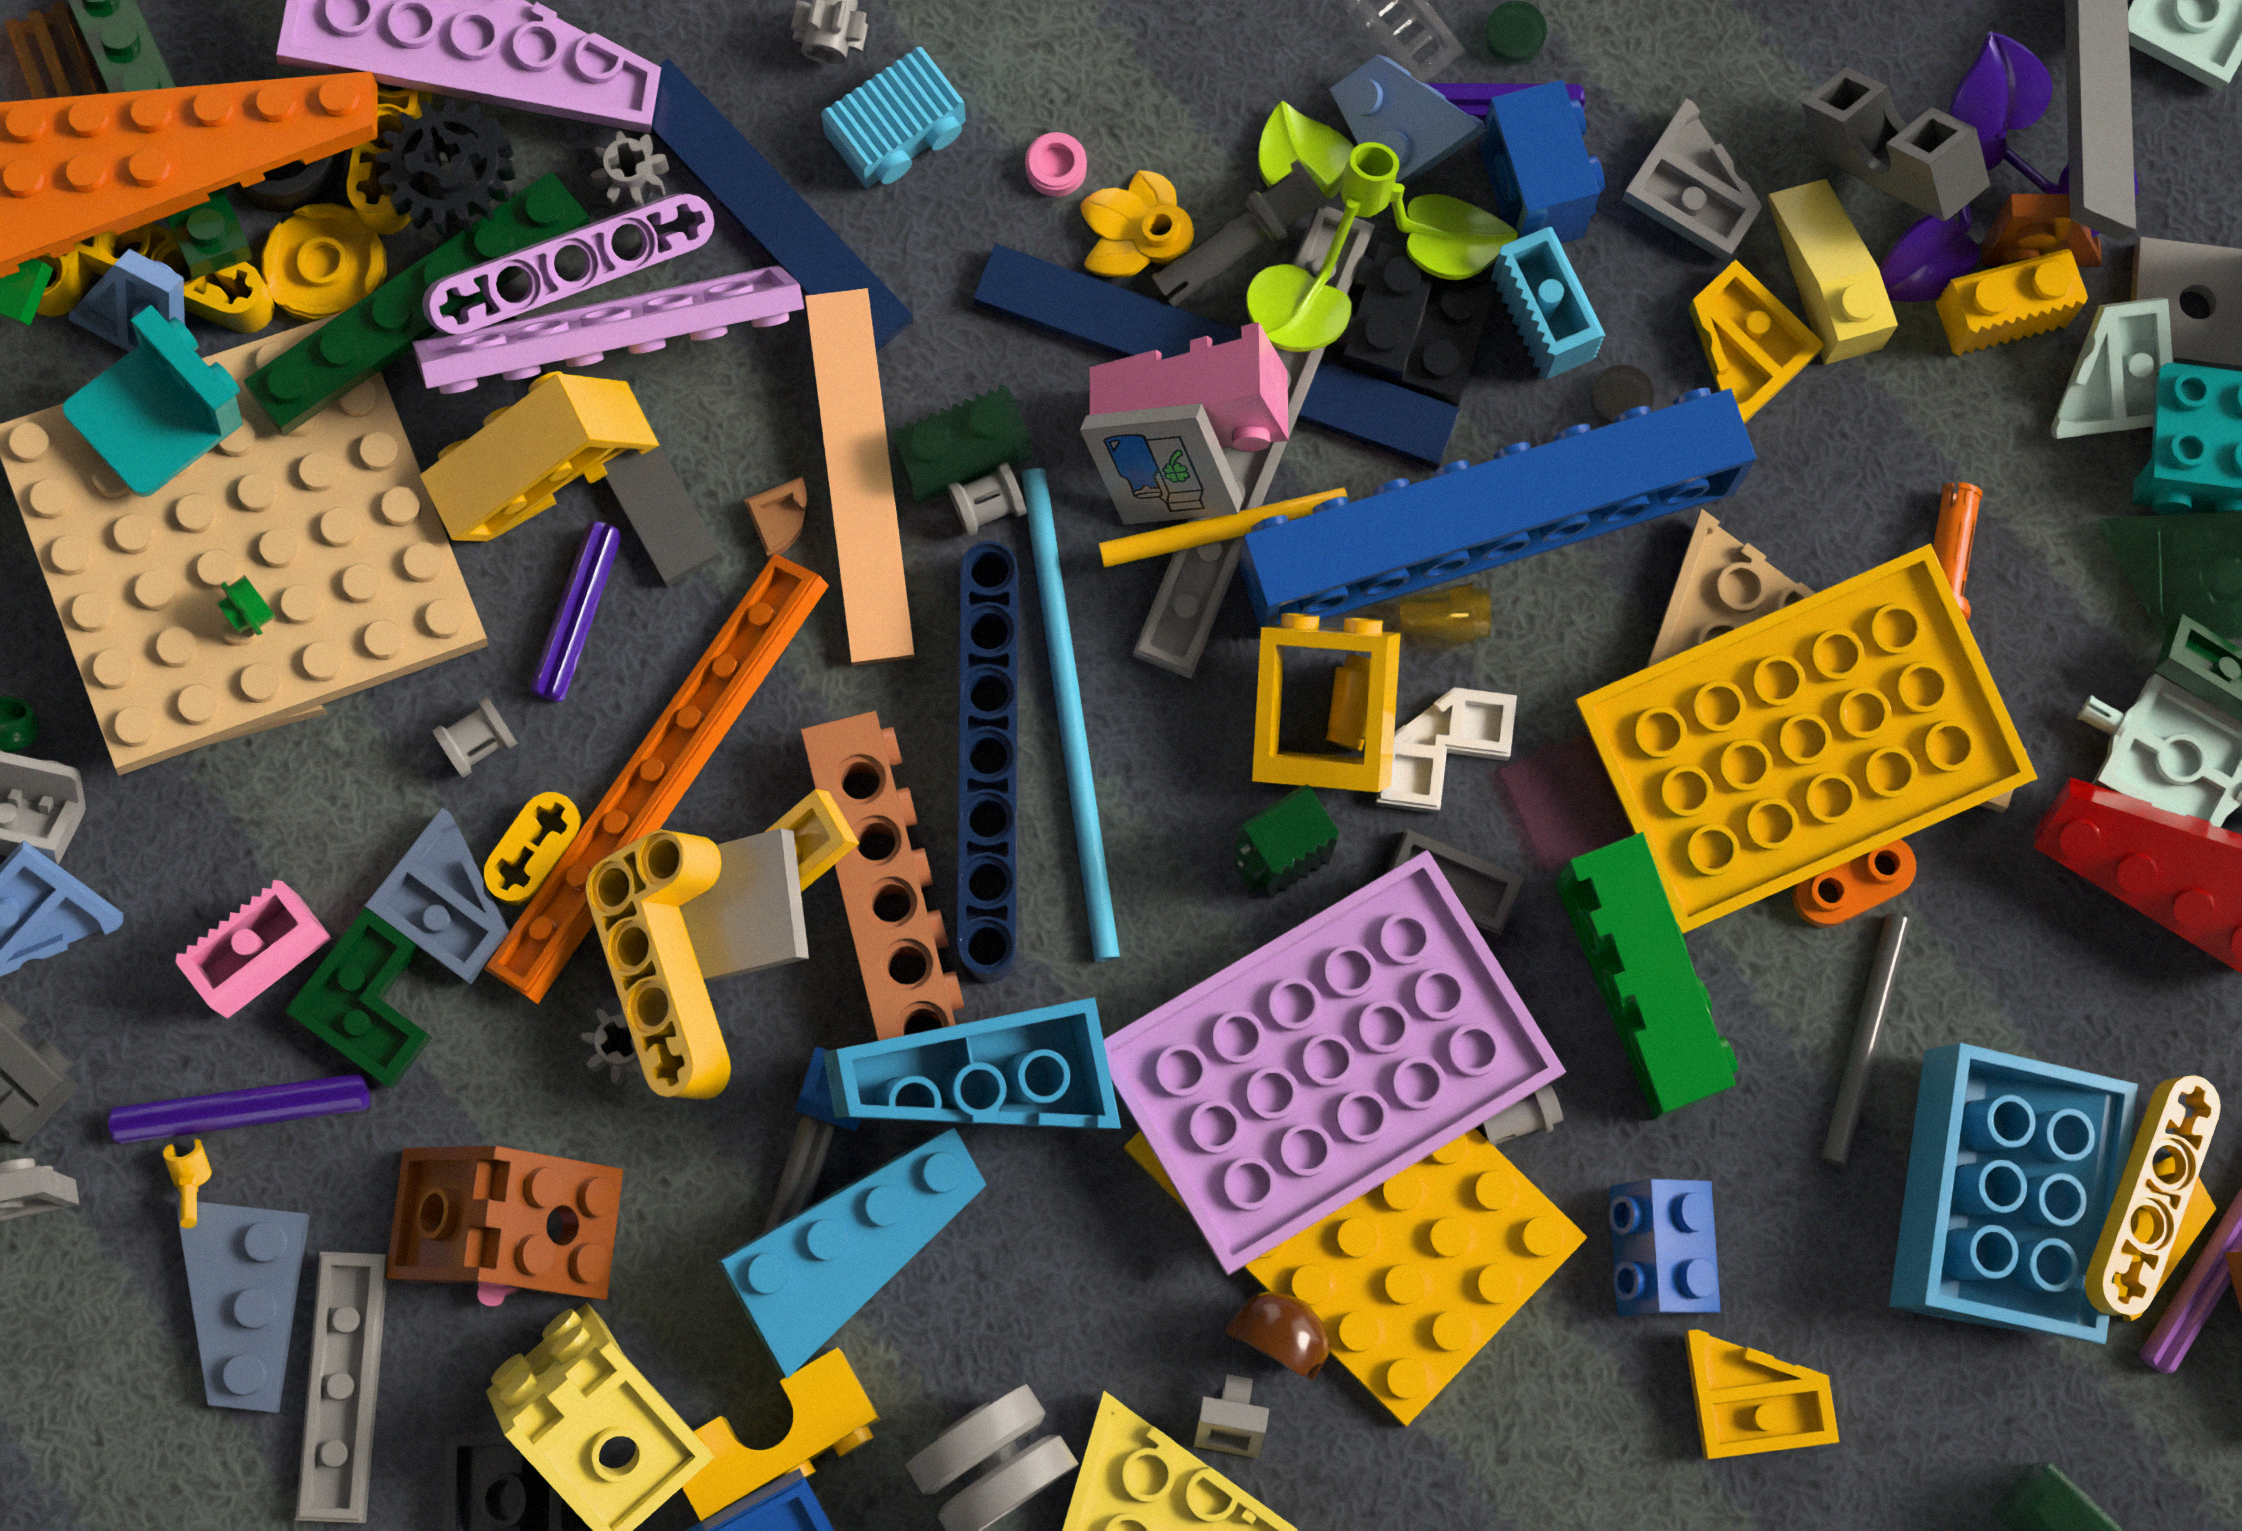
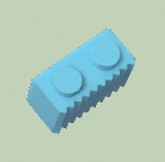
M916 47L912 53L906 54L902 60L895 61L891 67H886L882 73L876 74L872 80L865 81L861 87L855 88L851 94H845L842 100L835 101L831 107L825 108L821 113L825 136L866 189L879 180L883 184H889L902 177L912 165L911 158L929 146L935 151L948 146L960 135L962 131L961 125L966 122L964 101L922 47Z
M1546 227L1503 245L1500 249L1491 281L1497 282L1496 291L1503 293L1501 302L1509 304L1506 312L1514 315L1512 323L1519 326L1517 334L1524 336L1522 345L1530 347L1527 355L1535 358L1533 366L1541 369L1538 377L1547 380L1596 358V354L1599 353L1598 350L1604 340L1603 337L1606 335L1553 228Z

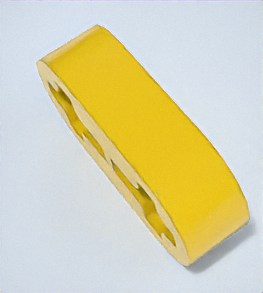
M544 792L534 796L525 805L489 856L484 866V880L487 888L500 902L510 906H522L530 903L582 829V818L579 810L567 796L557 792ZM559 808L563 809L561 818L567 825L566 830L561 835L551 831L546 835L539 847L534 845L543 829L537 821L538 815L543 811L553 815ZM527 852H531L533 855L524 868L525 873L530 878L528 884L524 888L518 884H513L507 891L502 889L506 880L500 874L501 868L506 863L516 867L523 860Z

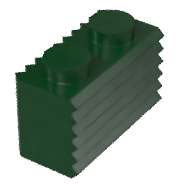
M1305 784L1241 824L1238 842L1235 847L1238 857L1233 859V863L1243 882L1251 892L1261 888L1266 896L1275 898L1277 890L1286 891L1288 883L1297 885L1299 876L1307 878L1309 871H1318L1321 863L1329 865L1337 843L1339 830L1311 787Z

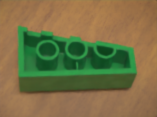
M1644 832L1571 859L1554 884L1654 1121L1726 1093L1736 1085L1733 1074L1738 1072L1737 1061L1727 1039L1724 1036H1718L1710 1014L1712 1012V1004L1709 994L1702 980L1695 974L1687 952L1684 936L1674 917Z

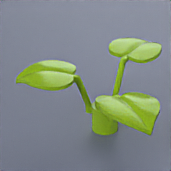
M1281 101L1270 115L1259 144L1258 167L1263 181L1268 187L1272 186L1291 172L1290 164L1299 159L1326 198L1332 199L1340 191L1341 198L1346 207L1316 278L1314 279L1303 268L1294 265L1280 264L1267 267L1253 278L1246 296L1247 313L1251 323H1260L1273 347L1286 351L1306 352L1325 347L1334 342L1347 327L1351 315V301L1344 292L1325 284L1333 271L1355 216H1374L1384 210L1389 202L1392 205L1397 228L1401 232L1410 234L1406 244L1408 256L1418 267L1439 278L1460 280L1479 274L1498 258L1503 245L1517 239L1518 232L1496 216L1465 201L1446 195L1426 194L1415 197L1410 201L1406 213L1402 200L1405 187L1400 183H1395L1399 170V159L1392 149L1376 142H1366L1354 147L1347 138L1336 130L1300 114L1286 102Z

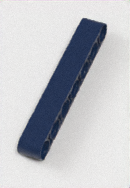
M990 540L978 542L969 548L963 556L960 570L957 946L961 966L966 974L975 981L986 984L1001 981L1015 967L1017 958L1018 566L1016 557L1010 548L1000 542ZM989 565L997 566L1007 574L1002 584L992 588L980 586L974 581L973 576L977 570ZM987 626L998 627L1007 635L1006 640L1001 646L990 650L980 648L973 642L972 638L978 630ZM987 687L998 688L1005 694L1007 699L1003 706L996 711H981L972 703V698L976 692ZM990 748L1001 752L1007 760L1003 768L996 773L983 774L975 770L971 765L973 757L981 750ZM990 810L1001 814L1006 820V826L996 836L988 838L979 836L971 829V822L979 813ZM985 873L996 874L1004 880L1006 888L1002 895L995 900H979L970 891L971 883L976 877ZM985 936L996 937L1005 945V954L995 964H979L969 955L970 947L974 941Z

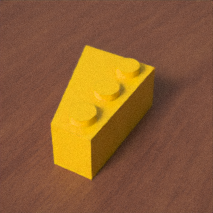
M560 371L545 374L530 384L528 388L530 393L516 404L500 408L489 414L483 420L484 427L469 439L454 442L442 449L438 454L439 461L420 474V477L451 539L487 542L557 504L553 493L578 477L585 475L590 484L605 477L608 473L603 463L630 448L638 449L639 453L644 455L660 446L627 381L567 375Z

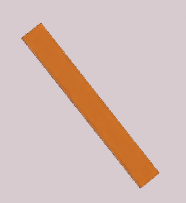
M774 553L514 924L509 934L484 967L485 971L536 1004L540 1002L595 923L586 895L587 878L592 868L607 856L646 834L661 828L829 585L820 575Z

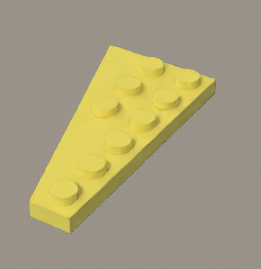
M1105 1391L1103 1392L1062 1531H1298L1294 1526L1178 1445L1156 1427L1150 1425Z

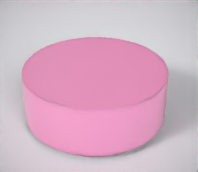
M1058 132L1044 134L1037 138L1028 148L1025 158L1026 175L1030 184L1044 195L1051 197L1068 195L1078 189L1085 179L1087 169L1085 151L1082 145L1070 135Z

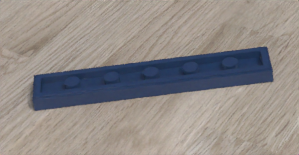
M669 58L658 65L661 67L651 133L776 265H780L800 284L801 291L806 296L868 288L876 353L913 322L912 313Z

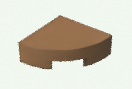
M798 478L744 500L768 560L771 559L774 553L778 555L783 554L797 540L806 522L808 496L803 478Z

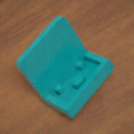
M149 305L131 319L139 346L68 398L63 404V413L66 420L130 490L139 497L151 496L243 425L236 395L241 391L232 376L218 362L208 366L195 352L199 345L187 327L176 317L166 321L152 305Z
M2166 363L2159 369L2155 379L2152 457L2134 479L2132 504L2152 506V510L2161 515L2179 516L2193 511L2215 514V519L2223 523H2242V371L2179 363Z

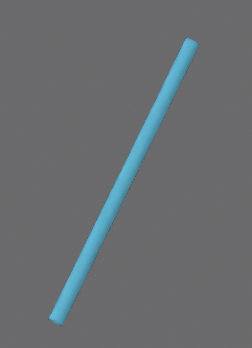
M1033 468L1023 471L1021 477L1095 962L1119 959L1120 954L1045 469Z

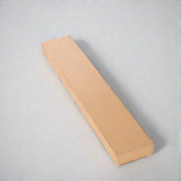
M868 288L806 296L851 663L852 666L913 659L915 658Z

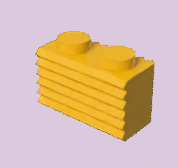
M2064 249L1951 279L1950 283L1947 284V288H1944L1945 292H1942V296L1936 301V307L1952 353L1961 356L1965 350L1972 354L1976 347L1984 351L1988 344L1996 347L2000 341L2008 344L2011 338L2019 341L2023 335L2031 338L2035 332L2042 335L2046 329L2052 332L2058 326L2065 329L2084 306L2088 296L2072 251Z

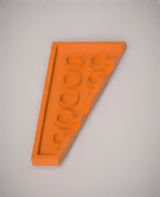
M372 71L0 102V279L19 272L18 264L47 253H50L53 259L76 251L74 243L100 233L110 231L119 235L210 201L208 195L210 192L240 182L242 187L245 188L266 180L264 172L296 160L307 165L376 139L378 84Z

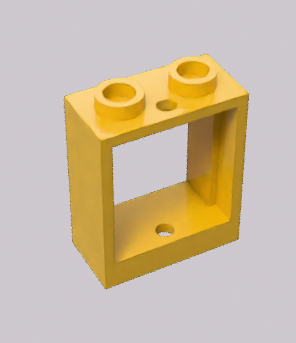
M1282 613L1281 624L1261 627L1252 781L1300 786L1308 784L1312 787L1380 792L1391 786L1401 633L1383 632V620L1344 618L1343 628L1319 627L1320 616ZM1285 645L1371 652L1364 758L1278 751Z

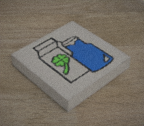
M1202 403L1086 415L1080 431L1124 525L1239 513L1243 497Z

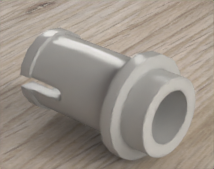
M1548 1084L1484 1122L1480 1127L1484 1137L1490 1144L1496 1147L1497 1144L1541 1128L1546 1133H1550L1553 1131V1124L1563 1121V1115L1552 1086Z

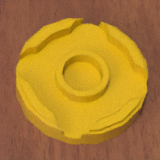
M335 203L309 204L293 211L294 216L288 218L283 224L279 222L269 232L261 253L262 278L276 304L294 319L308 323L346 311L383 286L387 275L386 250L376 230L370 229L362 223L354 209Z

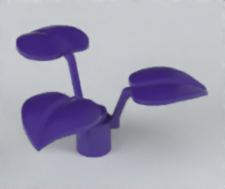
M1990 31L1987 33L1976 60L1957 86L1949 111L1946 114L1976 127L1987 171L1995 168L2005 159L2047 194H2069V163L2061 172L2058 184L2053 183L2016 154L2008 146L2005 138L2008 129L2026 128L2034 124L2043 115L2052 96L2053 86L2049 72L2035 54L2024 45L2007 36ZM2134 168L2135 200H2136V195L2139 194V188H2138L2137 175H2136V171H2135V168ZM1969 203L1958 211V222L1953 217L1944 222L1929 214L1916 221L1901 235L1879 268L1889 300L1923 302L1938 299L1942 296L1941 293L1945 292L1944 288H1947V284L1950 283L1951 279L1971 274L1977 262L1978 246L1971 237L1965 235L1972 226ZM2091 229V237L2100 234V232Z

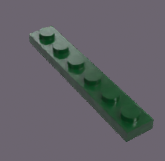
M65 0L107 93L176 88L136 0ZM223 188L208 193L210 201L164 217L192 280L252 259L247 239Z
M550 171L510 198L508 202H504L492 211L494 215L492 220L488 221L482 217L472 224V231L465 232L463 230L244 379L243 381L248 392L283 436L288 435L413 349L412 341L429 338L439 331L428 322L424 315L422 304L424 294L433 282L450 274L590 224L589 216L554 173ZM508 266L503 269L497 277V290L524 271L516 266ZM481 276L474 279V283L480 289L479 292L468 296L455 295L451 288L447 290L448 301L439 306L441 315L453 316L456 319L461 316V309L463 307L483 301L485 297L482 293Z

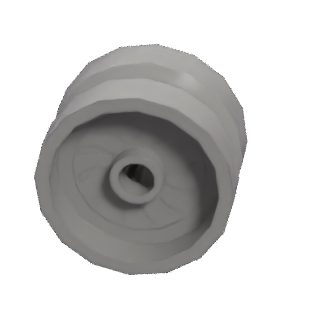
M1027 1384L1015 1389L991 1405L987 1402L971 1411L939 1433L937 1441L905 1464V1467L923 1494L936 1495L964 1479L968 1487L942 1505L938 1514V1519L946 1531H982L1079 1465L1060 1435H1047L1022 1451L1016 1445L1018 1441L1041 1425L1046 1414Z

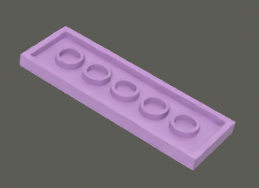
M780 265L493 324L469 333L458 335L445 334L412 342L417 364L426 388L439 386L440 393L450 394L475 388L478 386L477 378L502 373L504 380L532 377L541 373L540 364L565 359L566 366L568 367L590 365L604 359L602 351L625 346L628 347V352L632 354L655 351L666 346L665 338L689 333L691 340L712 339L727 334V325L751 320L753 327L778 325L789 320L788 312L804 309L800 284Z

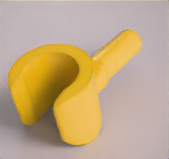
M199 1139L194 1140V1150L185 1156L177 1157L173 1144L168 1145L163 1151L173 1184L180 1193V1226L186 1229L193 1228L197 1224L198 1186L205 1183L212 1174L202 1142Z

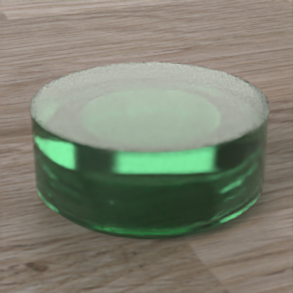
M1524 1L1505 2L1496 7L1488 18L1484 34L1485 45L1489 53L1503 64L1511 66L1527 64L1533 61L1543 49L1547 36V23L1543 14L1532 4Z

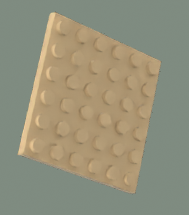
M341 313L201 358L208 366L215 362L221 364L237 383L241 392L236 395L243 425L148 497L135 495L74 429L64 416L63 404L0 424V458L118 776L488 646L486 634L433 501L420 477L421 471L381 371L285 437L246 389L244 379ZM243 575L247 577L275 615V618L260 628L263 634L256 635L251 627L241 634L238 633L216 603L226 596V593L221 588L222 582L225 581L229 586Z

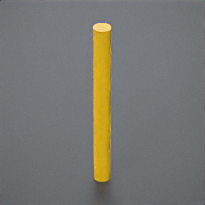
M1343 487L1242 510L1234 515L1215 516L1098 543L1101 560L1105 568L1241 537L1252 533L1251 527L1264 519L1286 515L1288 520L1292 521L1312 515V509L1324 501L1348 496Z

